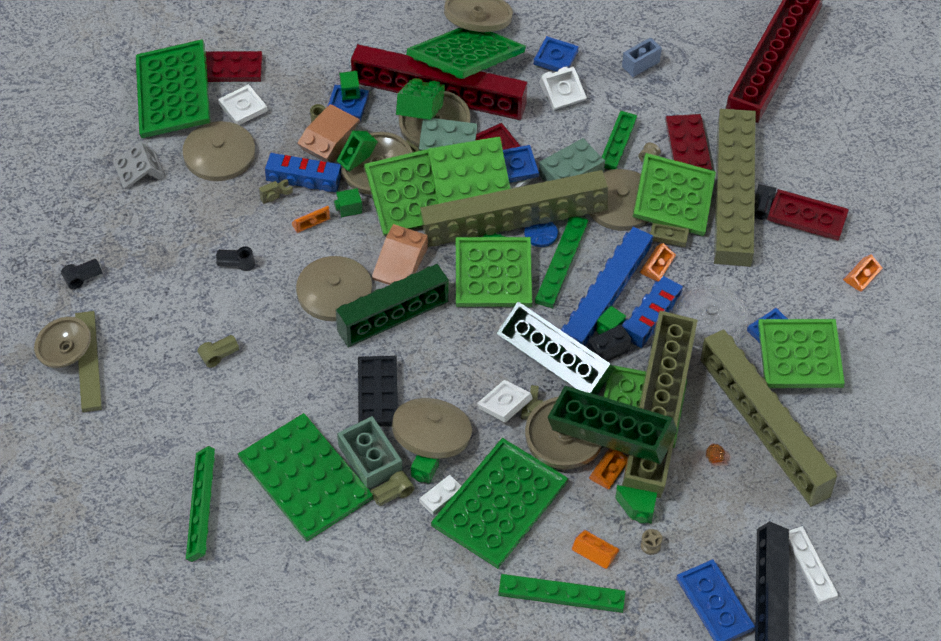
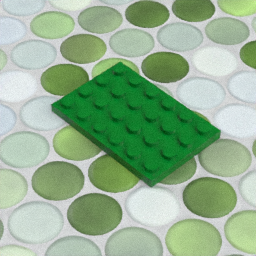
M460 27L407 48L406 55L413 57L416 61L425 62L430 67L439 68L442 72L451 73L456 78L464 79L524 53L526 45L494 32H478Z
M203 39L136 54L138 119L141 139L211 123L206 53Z
M304 413L238 453V458L306 542L373 500V494Z
M501 438L432 520L431 526L498 569L568 483V478L506 439Z

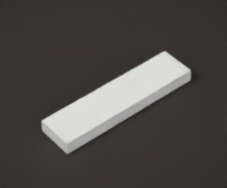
M803 526L789 530V549L818 605L837 599L838 593Z

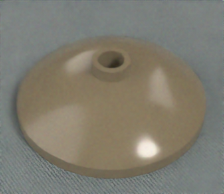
M61 317L53 320L39 332L34 344L35 355L47 367L62 368L78 361L87 351L91 341L90 330L81 319L76 317Z

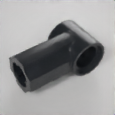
M758 184L755 197L756 202L754 204V216L756 219L763 220L768 218L771 204H773L776 187Z
M247 246L240 247L238 250L219 249L216 254L217 266L239 267L243 271H249L255 266L253 251Z
M92 259L78 266L69 264L61 270V275L69 289H77L83 285L85 280L102 274L97 259Z

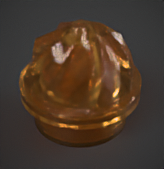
M714 443L706 449L705 456L708 458L709 463H717L725 460L724 455L726 453L722 446Z

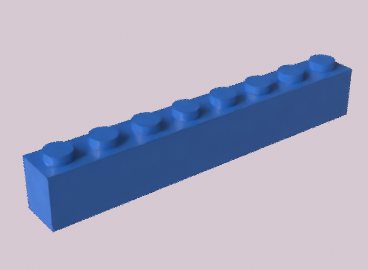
M635 227L629 233H625L622 244L617 245L614 256L607 260L604 271L598 273L595 284L590 285L587 296L581 298L578 305L579 308L571 313L568 324H564L561 331L583 346L587 345L588 340L591 339L596 331L597 320L610 306H613L651 249L653 235Z

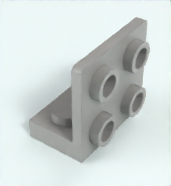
M139 142L114 162L125 189H128L146 174L158 180L164 177L154 149L143 142Z

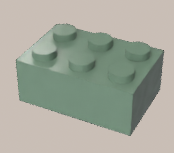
M432 118V120L423 119L419 151L475 141L477 124Z
M582 138L540 161L539 177L546 182L600 170L604 172L605 160Z
M373 416L337 433L340 450L359 479L369 490L388 481L396 472L402 471L401 458Z

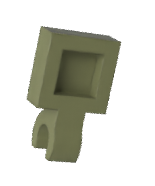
M287 179L282 180L278 184L274 181L259 187L260 200L263 204L280 198V194L289 195L293 192V188L289 186Z
M531 385L530 393L533 399L522 408L521 419L527 420L534 408L543 402V400H538L539 386Z

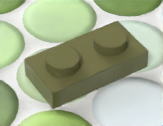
M652 223L650 234L653 235V241L686 247L689 229Z

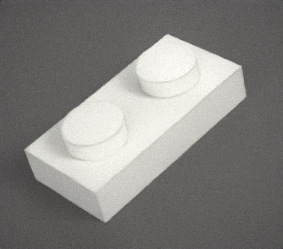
M449 475L420 497L419 501L434 515L448 503L461 485Z

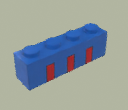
M270 153L265 167L266 181L280 183L282 180L287 179L291 186L295 185L309 189L324 190L326 192H337L342 177L341 164Z
M665 276L659 282L656 281L651 292L643 297L642 304L639 307H635L632 317L629 320L626 319L622 325L631 337L632 344L641 349L654 333L659 311L669 313L681 298L682 285Z

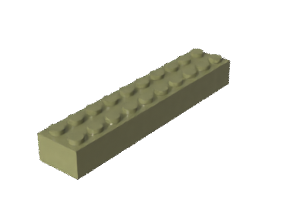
M719 110L717 122L714 264L747 267L752 265L754 256L756 111Z
M600 170L420 207L423 232L428 235V247L456 242V237L492 235L536 224H545L551 221L608 210V186L603 171Z
M659 311L638 407L672 417L677 428L698 320ZM674 439L661 464L628 454L622 486L656 492L657 497L661 498L666 484Z
M723 329L704 338L700 361L806 502L812 507L830 498L837 479L834 468L827 464L823 454L813 446L810 437L803 433L800 424L793 420L789 410L783 407L777 394L770 390L766 380L760 377L755 366L745 357L743 350L737 347L733 337L728 335Z

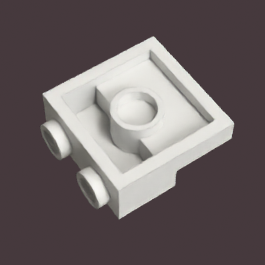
M563 67L555 73L547 72L542 75L539 81L545 97H548L553 111L587 99L574 67Z

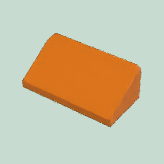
M329 206L295 219L292 222L295 231L299 233L329 220Z
M664 243L658 245L647 259L640 273L659 282L676 254Z
M870 254L864 257L843 280L861 292L883 268L873 255Z
M608 449L589 476V479L610 489L625 467L627 457L620 451Z
M586 530L576 537L572 546L574 552L605 569L610 566L620 550Z

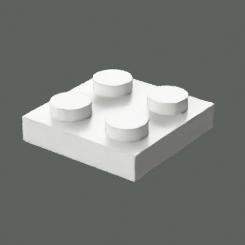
M249 84L218 99L219 105L231 120L238 125L267 112V106Z
M503 380L481 399L477 405L480 410L506 423L530 402L533 397L530 392Z

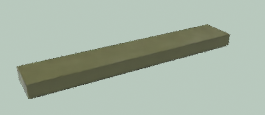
M95 312L75 313V317L81 319L88 326L91 333L90 345L85 354L78 360L82 413L102 410Z

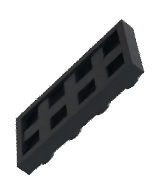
M397 355L359 356L358 423L373 416L379 426H392L394 414L398 409Z

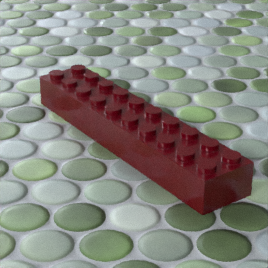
M782 0L727 99L726 109L756 111L755 122L759 123L816 19L823 0Z
M357 44L351 57V71H357L359 85L398 93L412 79H421L422 82L427 83L437 81L441 85H445L444 91L459 96L471 110L520 121L527 105L528 82L482 71L464 79H459L451 73H445L439 68L430 67L427 63L416 61L408 55Z

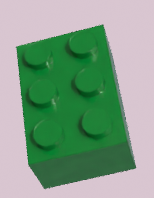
M421 79L410 80L397 94L396 115L432 120L443 107L445 85H441L437 81L427 83L422 82Z

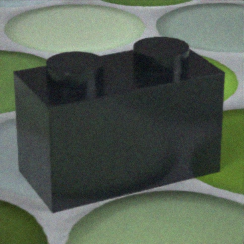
M620 324L589 339L587 348L608 362L630 351L631 337Z

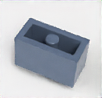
M650 37L623 52L622 67L634 77L660 62L662 48Z

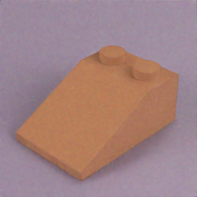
M330 104L306 128L297 144L303 151L324 162L335 163L352 130L354 131L359 124L360 119Z
M393 224L384 241L372 274V279L390 285L394 281H399L410 274H415L428 250V235Z

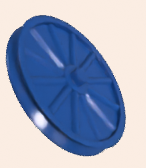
M553 222L541 223L525 227L524 235L525 237H531V245L546 247L556 241L558 230Z

